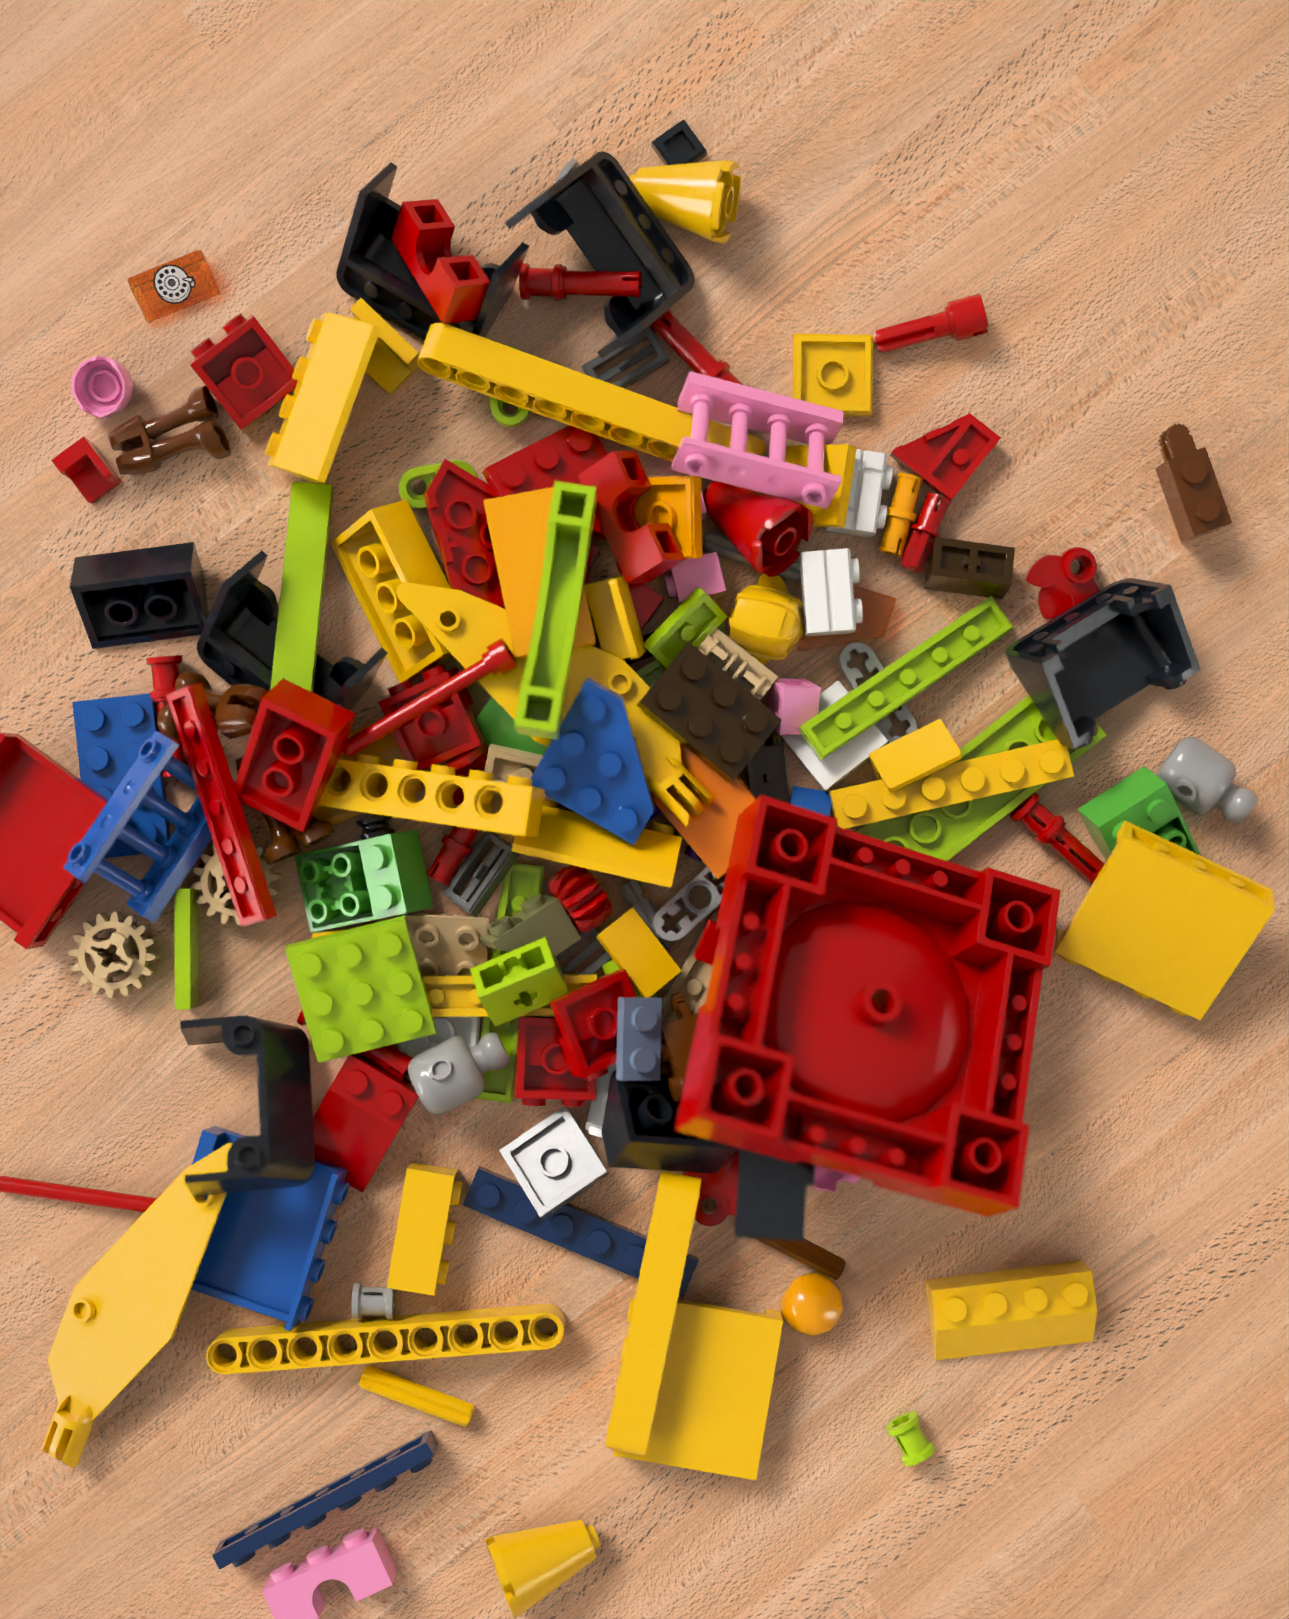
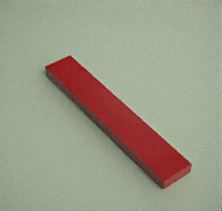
M202 683L186 686L166 696L240 925L243 927L276 917L277 914Z

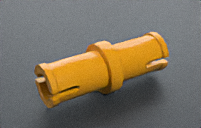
M898 473L891 507H887L886 517L888 518L878 551L903 557L910 523H915L917 514L913 512L923 478L912 474Z

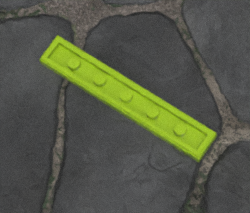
M292 482L270 690L284 678L313 693L334 490L332 484Z
M990 596L799 726L798 730L819 761H821L1010 632L1014 627L993 596Z
M514 862L502 880L497 919L504 916L512 917L522 910L520 906L525 900L534 895L541 894L545 866ZM493 948L492 959L508 952ZM489 1016L483 1018L481 1037L487 1033H497L509 1055L510 1062L501 1070L491 1069L483 1073L486 1083L485 1088L475 1099L505 1103L513 1102L518 1017L496 1027Z

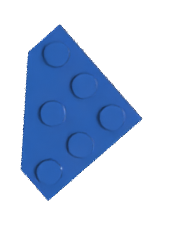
M588 677L561 723L559 740L552 739L531 776L533 779L532 787L545 789L544 794L634 845L654 812V801L648 788L643 762L636 738L632 732L624 697Z

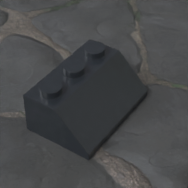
M194 542L75 557L70 589L92 649L201 635L209 616L204 573Z
M616 1071L611 1074L601 1130L609 1167L716 1174L738 1148L675 1130L680 1101L675 1102L670 1094L668 1087L669 1075H660V1080L621 1081L616 1079Z

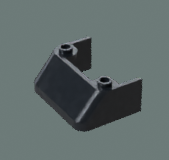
M607 152L596 153L505 222L507 227L511 229L531 214L537 226L550 235H559L564 230H567L595 271H641L642 288L639 289H641L642 294L640 298L612 296L604 305L606 323L615 332L616 336L597 352L601 358H604L644 331L688 293L695 283L693 271L619 162Z
M390 162L358 193L337 267L336 277L345 293L356 300L362 298L374 311L425 341L431 324L442 322L391 240L401 206L388 198L398 167ZM522 242L501 266L488 263L481 267L490 284L477 320L447 324L485 338L512 294L529 245Z
M260 551L221 584L198 640L197 652L201 660L231 686L249 684L269 692L277 631V620L274 617L278 611V603L273 590L258 580L268 557L266 553ZM381 648L365 664L351 657H343L334 666L317 653L313 693L350 711L370 687L388 652Z
M251 1016L180 1021V1029L188 1046L224 1043L226 1049L234 1056H257L260 1135L239 1138L230 1146L227 1153V1171L185 1175V1185L192 1196L298 1187L306 1184L315 1173L316 1160L310 1046L305 1032L293 1025Z
M738 1148L735 1151L739 1153L735 1237L803 1241L806 1187L814 1186L815 1165L804 1161L791 1163Z

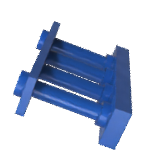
M157 731L142 744L138 752V758L81 842L73 846L68 855V861L63 867L85 884L94 872L131 894V897L126 904L153 923L157 921L212 838L199 796L189 811L185 813L149 790L161 771L165 770L197 791L189 766L172 756L179 744ZM139 804H142L176 826V830L166 845L161 846L126 824ZM116 838L154 860V863L143 879L139 880L103 859Z

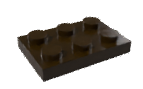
M690 642L684 646L637 704L641 710L729 783L736 779L782 720Z

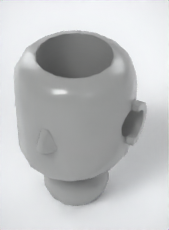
M1185 737L1180 740L1156 773V776L1168 784L1174 799L1198 815L1208 813L1216 806L1222 810L1224 817L1228 821L1240 824L1258 801L1256 794L1252 790L1239 788L1232 783L1236 775L1234 764L1227 757L1196 737Z
M497 1033L485 1034L481 1037L479 1043L472 1047H469L463 1038L453 1036L439 1044L433 1041L428 1050L412 1058L408 1065V1074L419 1099L428 1112L443 1114L480 1095L486 1084L483 1073L491 1069L501 1070L509 1064L510 1058Z

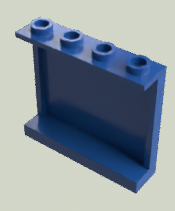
M218 1126L202 1130L192 1164L222 1146L234 1143L239 1138L245 1137V1135ZM315 1159V1173L302 1186L227 1193L191 1290L285 1321V1330L288 1331L299 1325L301 1321L306 1322L314 1303V1298L309 1297L313 1282H319L325 1268L326 1260L321 1258L324 1246L331 1243L337 1229L338 1222L333 1220L337 1205L342 1206L348 1193L349 1183L345 1182L348 1170Z

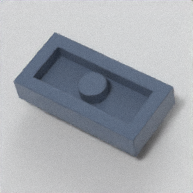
M618 997L617 1080H660L662 998Z

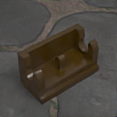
M935 537L928 556L930 567L925 578L924 589L987 598L993 596L994 599L1003 600L1012 585L1015 547Z
M770 737L766 739L745 766L748 788L756 798L764 795L790 804L783 739L781 737Z

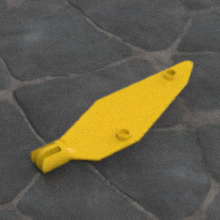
M409 582L401 583L397 587V598L465 669L483 659L482 654L488 651L487 646L500 638L505 641L514 655L504 608L456 589ZM447 615L455 619V624L451 627H445L440 622L441 618ZM591 645L573 649L561 723L588 677L624 697L632 732L636 738L643 762L649 791H652L687 827L693 821L691 816L667 790L695 816H699L704 811V807L696 796L706 805H710L715 799L682 765L680 741L637 706L650 687L622 658ZM527 658L516 660L518 667L504 675L501 672L496 675L490 673L477 681L514 721ZM530 736L535 742L547 747L552 741L549 738ZM679 778L692 790V792L679 780Z
M233 1143L222 1146L187 1167L74 1286L47 1359L58 1406L41 1451L49 1453L51 1457L58 1461L62 1460L65 1465L76 1467L79 1464L95 1419L173 1338L227 1194L208 1195L207 1199L204 1195L192 1196L185 1185V1175L227 1171V1153Z

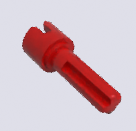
M978 293L949 301L944 308V312L876 330L874 332V339L879 353H885L948 335L951 338H955L956 341L988 333V321L981 295Z

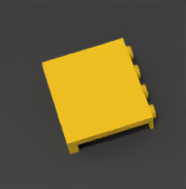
M1124 820L1117 832V845L1065 930H1057L1055 953L1059 954L1062 959L1070 964H1080L1095 971L1106 981H1117L1132 988L1137 995L1143 998H1153L1168 1005L1172 1011L1179 1015H1189L1201 1021L1275 911L1273 889Z
M635 1298L630 1299L627 1322L629 1323ZM678 1299L646 1454L644 1456L613 1449V1456L756 1480L783 1326L781 1311L765 1309L764 1314ZM624 1337V1340H623L620 1362H622V1357H623V1352H624V1347H625V1342H626V1338H625V1337Z

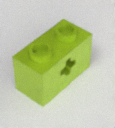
M546 937L470 968L478 998L495 1027L550 1004V1001L569 993L561 966Z

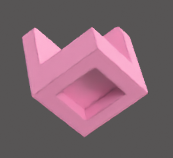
M777 678L767 691L765 705L782 719L774 729V732L779 735L801 734L798 727L818 714L821 687L805 678Z

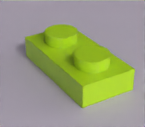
M697 587L643 643V646L666 669L688 642L698 648L704 639L711 635L728 616L705 591Z

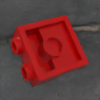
M240 313L222 327L226 334L215 343L208 337L190 351L195 358L189 362V365L242 430L284 398L286 394L292 392L296 388L298 381L292 379L293 366L252 314L245 319Z
M441 664L422 673L425 680L412 686L408 679L388 688L390 696L378 702L384 716L386 717L458 674L457 666L446 670L444 664ZM467 687L392 732L406 761L418 762L417 770L423 771L430 768L431 764L437 765L486 742L469 705L474 702Z
M618 969L549 1002L562 1037L558 1039L573 1076L585 1078L587 1081L594 1080L606 1075L609 1072L607 1067L616 1063L618 997H636L625 969Z
M518 1017L513 1095L515 1098H522V1105L545 1106L546 1099H561L562 1106L585 1107L586 1100H596L597 1079L587 1081L585 1078L572 1075L558 1039L562 1037L555 1017Z

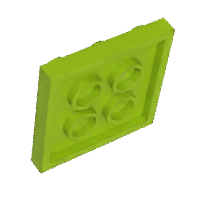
M406 915L286 945V955L318 1063L436 1034L437 1027Z

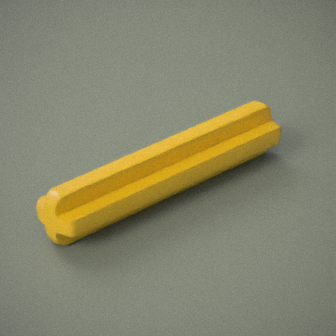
M370 1365L364 1368L359 1380V1387L463 1427L469 1424L474 1411L473 1404Z

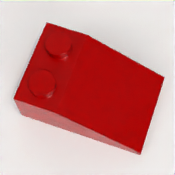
M283 678L262 697L234 784L240 802L304 832L343 752L356 714Z
M357 1053L349 1055L313 1117L315 1159L347 1169L345 1182H348L350 1186L363 1193L419 1099L412 1082L406 1078L400 1081L388 1071Z

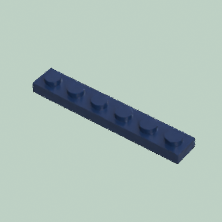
M481 1166L478 1167L463 1206L639 1279L647 1240L646 1235L569 1203L547 1218L542 1219L519 1182ZM689 1253L686 1256L678 1296L684 1297L699 1261L698 1257Z
M430 1430L223 1539L212 1554L219 1570L231 1563L234 1567L245 1564L256 1555V1550L267 1544L269 1548L279 1546L291 1537L290 1532L301 1526H304L305 1530L315 1527L327 1517L326 1513L337 1507L341 1511L349 1509L362 1499V1494L373 1488L376 1492H380L390 1487L397 1481L396 1476L409 1469L411 1473L424 1469L432 1463V1457H434L438 1446L432 1431Z

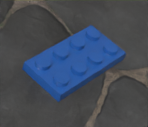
M150 693L72 702L80 778L108 800L138 758V752L142 744L151 738L155 731L159 732L156 702H153L152 698H150ZM162 770L149 790L167 801L165 779L163 777L164 771ZM142 804L138 805L126 823L161 846L166 845L171 837L169 821ZM116 838L103 859L141 855L143 853Z

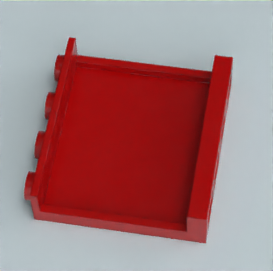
M0 733V920L18 933L14 938L15 942L25 949H32L45 945L84 887V882L77 879L63 867L68 861L71 849L75 844L81 842L108 802V799L20 734Z

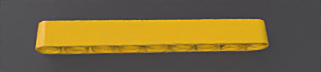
M431 324L417 360L420 369L434 377L670 462L674 461L683 437L691 438L693 414L677 411V408L448 324ZM709 420L707 442L730 448L732 428ZM747 434L746 452L764 457L766 444L760 438Z
M546 1303L394 1315L393 1320H387L386 1316L304 1322L297 1325L291 1331L285 1330L286 1324L230 1328L222 1331L210 1344L206 1352V1360L212 1371L226 1375L544 1350L554 1348L561 1342L566 1319L559 1307ZM549 1318L555 1321L558 1329L554 1333L544 1334L539 1331L536 1323L540 1319ZM508 1321L517 1327L518 1333L512 1337H504L497 1331L496 1326L500 1322ZM464 1324L471 1325L477 1331L478 1336L473 1340H464L459 1336L457 1328ZM421 1328H430L437 1334L438 1340L433 1343H425L420 1340L417 1331ZM382 1331L392 1332L397 1338V1344L391 1347L383 1345L378 1339V1333ZM342 1334L353 1336L357 1342V1348L352 1350L343 1348L339 1343L338 1336ZM299 1338H311L316 1343L317 1351L309 1353L302 1350L299 1345ZM267 1340L272 1342L276 1346L277 1354L273 1356L264 1354L260 1350L259 1341ZM226 1343L233 1346L237 1357L234 1359L224 1357L220 1352V1344Z

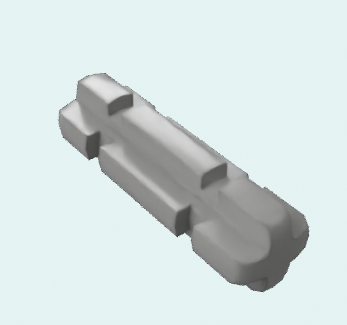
M632 879L623 884L619 891L625 902L629 901L632 905L629 909L633 907L652 931L651 920L657 909L650 897L646 898L643 894L646 890L641 881ZM661 927V929H662L665 933L668 932V929H667V930H664V929ZM659 940L665 950L674 944V942L665 943Z

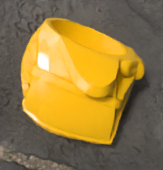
M766 574L761 575L756 586H747L741 593H738L735 599V606L730 609V614L727 618L730 625V639L763 665L767 664L770 660L785 659L804 634L801 611L802 601L788 594L784 580L779 575L775 577H768Z

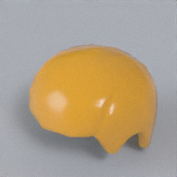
M808 1273L800 1275L791 1281L785 1293L780 1297L782 1318L793 1331L808 1336L826 1333L836 1325L843 1311L841 1290L830 1278L820 1274Z

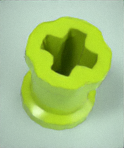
M916 1411L906 1412L895 1417L885 1427L888 1435L894 1436L903 1455L901 1457L905 1466H914L925 1461L935 1452L932 1441L926 1440L918 1424L920 1418Z

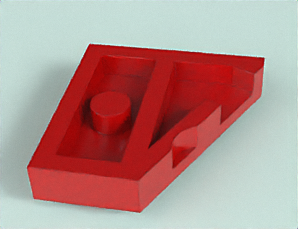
M969 413L942 428H937L924 434L910 443L896 447L890 456L916 477L923 478V482L951 502L1001 437Z

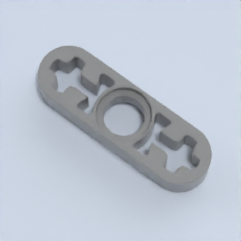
M860 642L846 646L838 658L839 669L852 690L859 686L856 680L863 678V675L857 667L850 669L847 666V662L851 659L849 652L854 651L857 655L862 653L866 655L867 660L863 662V667L867 674L871 673L873 669L877 673L884 669L874 651L868 645ZM906 704L900 706L899 710L892 712L897 722L906 721L908 727L904 730L905 736L917 730L916 720ZM888 716L875 723L876 727L888 740V744L900 738L898 735L893 737L889 735L888 730L893 726Z
M708 867L704 868L653 915L651 929L655 937L665 943H673L684 937L721 903L722 894L719 895L717 888L723 891L725 880L716 888L712 882L704 878L708 874L712 881L716 878ZM693 887H703L708 891L710 902L706 908H695L689 902L688 895ZM679 900L682 908L688 914L694 916V920L690 922L688 915H685L676 924V928L679 930L677 934L672 930L665 933L661 929L665 923L662 915L664 914L670 918L682 908L675 905V902Z

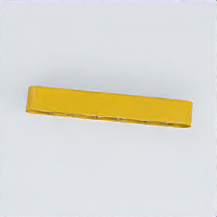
M661 1170L606 1435V1448L644 1456L646 1454L700 1193V1178Z

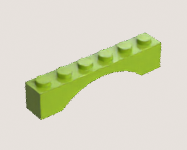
M559 481L554 483L539 598L514 724L517 734L559 740L597 507L596 487Z

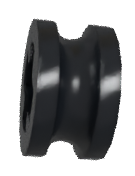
M381 815L356 821V826L362 829L359 840L395 833L394 829L390 828L388 824L392 817Z

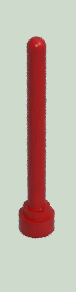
M502 638L488 645V651L482 654L483 659L347 739L343 753L348 756L356 754L490 673L496 675L501 672L504 675L518 667V663L510 648Z
M0 1176V1192L137 1212H145L157 1199L154 1197Z

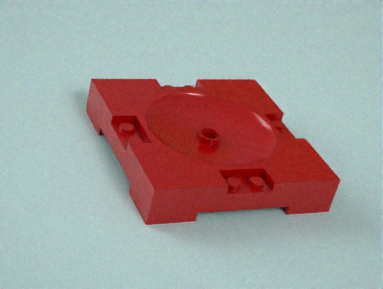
M760 795L738 815L715 928L720 930L706 1002L699 1008L675 1130L787 1162L797 1163L804 1161L874 1181L873 1186L984 1217H991L1018 1209L1030 1129L1029 1124L1023 1123L1041 981L1043 970L1051 966L1061 890L989 867L981 872L838 827V819ZM871 999L877 1003L879 1012L873 1008Z

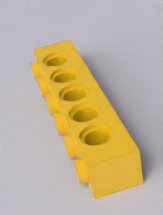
M342 752L318 803L319 806L538 838L545 789L532 787V778L508 775L507 783L493 781L494 773L470 770L469 777L455 776L456 768L431 764V771L426 772L417 770L418 762L394 759L393 767L380 765L381 757L356 754L355 761L343 760ZM348 771L351 781L349 787L344 790L341 785V779L344 773ZM385 776L388 781V789L381 796L378 791V784ZM423 782L426 787V794L419 802L415 796V790L417 785ZM461 787L464 791V801L457 808L453 803V794L457 788ZM499 792L503 797V806L495 814L491 808V800Z

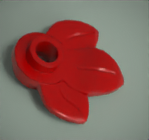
M1073 547L1064 551L1061 556L1045 555L1038 559L1027 572L1026 582L1041 588L1038 595V606L1044 619L1057 617L1099 591L1093 578L1096 574L1097 564L1095 557L1089 550L1082 547ZM1074 560H1077L1080 564V569L1076 574L1071 572V563Z
M735 1152L716 1174L683 1172V1175L701 1179L700 1193L694 1217L699 1224L716 1226L722 1223L728 1215H736L738 1152ZM707 1198H712L717 1203V1209L712 1214H707L702 1209V1204Z

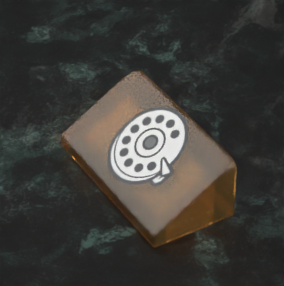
M196 250L127 279L147 323L221 294L207 257L201 250Z

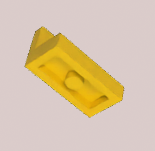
M360 298L350 308L354 316L353 319L381 328L365 372L383 390L391 395L419 367L417 364L419 352Z
M617 575L585 584V592L601 649L622 659L629 657L631 660L640 658L646 652V649L643 646L644 640L624 576Z
M938 719L869 753V758L877 780L882 779L889 792H895L960 760L962 755L941 719Z
M633 907L615 919L597 935V940L620 969L626 970L631 984L641 997H651L682 971Z

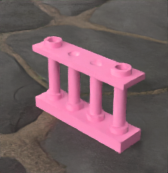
M689 372L678 398L677 411L693 414L691 438L683 437L672 463V470L809 505L828 508L841 484V476L824 472L825 445H832L843 424V411L711 376ZM709 419L732 424L730 448L707 442ZM748 429L770 434L769 458L746 452ZM786 439L809 444L808 468L785 462Z

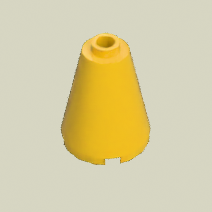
M721 160L640 167L636 175L632 174L630 176V180L657 218L715 243L725 244L729 239L731 233L724 231L728 221L735 222L740 201L741 176L734 175L733 173L734 169L740 168L738 162Z
M582 1519L497 1534L485 1538L490 1558H493L495 1572L513 1618L524 1614L596 1559L595 1550L601 1547L593 1525L585 1526Z

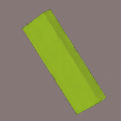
M192 887L178 888L174 894L176 1010H191L199 1006V905L196 902L199 898V890L192 889Z

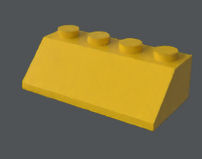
M331 312L322 314L320 320L317 318L313 319L306 337V341L311 342L310 349L306 358L300 356L292 379L298 381L293 396L286 394L280 408L279 417L284 419L279 434L272 433L266 447L265 455L270 456L268 466L311 483L326 482L377 341L380 327Z
M407 499L371 509L330 542V545L381 647L388 652L386 657L399 683L408 679L411 680L454 657L397 598V587L401 583L409 582L451 588ZM447 615L442 617L440 622L445 627H451L455 624V619Z
M544 799L538 838L515 835L511 849L513 852L671 888L682 835L675 834L676 828L673 825L653 821L652 827H644L633 845L575 811L558 807L559 802Z
M1082 1260L925 1280L935 1360L1094 1340L1097 1304L1093 1272Z

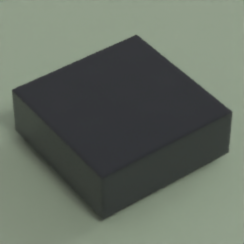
M684 119L652 141V148L664 165L697 163L707 155V150Z

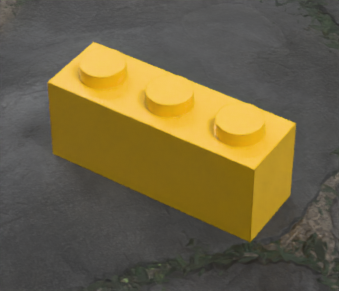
M411 1162L407 1167L387 1288L434 1296L439 1284L446 1285L450 1261L443 1260L445 1245H453L457 1221L450 1220L452 1205L459 1206L463 1189V1182L456 1181L458 1169Z

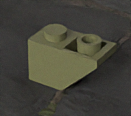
M541 894L534 895L525 900L520 906L522 910L512 917L504 916L488 926L489 932L479 938L485 946L511 952L546 937L555 956L581 939L560 900L547 895L542 896Z

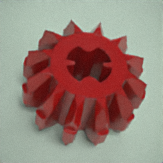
M570 865L567 868H562L555 874V877L549 880L550 894L560 900L576 929L587 933L593 928H598L606 922V918L612 915V906L606 896L607 894L601 888L600 883L593 877L592 873L588 872L586 868Z

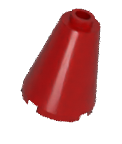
M718 481L710 483L704 491L703 498L707 515L750 566L761 575L766 574L768 577H775L786 571L801 554L796 550L801 540L809 541L814 521L812 512L802 503Z

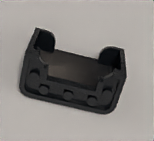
M1135 578L1119 580L1104 587L1015 641L1005 650L1011 669L1059 743L1073 749L1085 747L1093 741V737L1098 732V726L1094 719L1145 687L1154 685L1164 687L1167 690L1176 689L1187 682V678L1201 670L1172 586Z

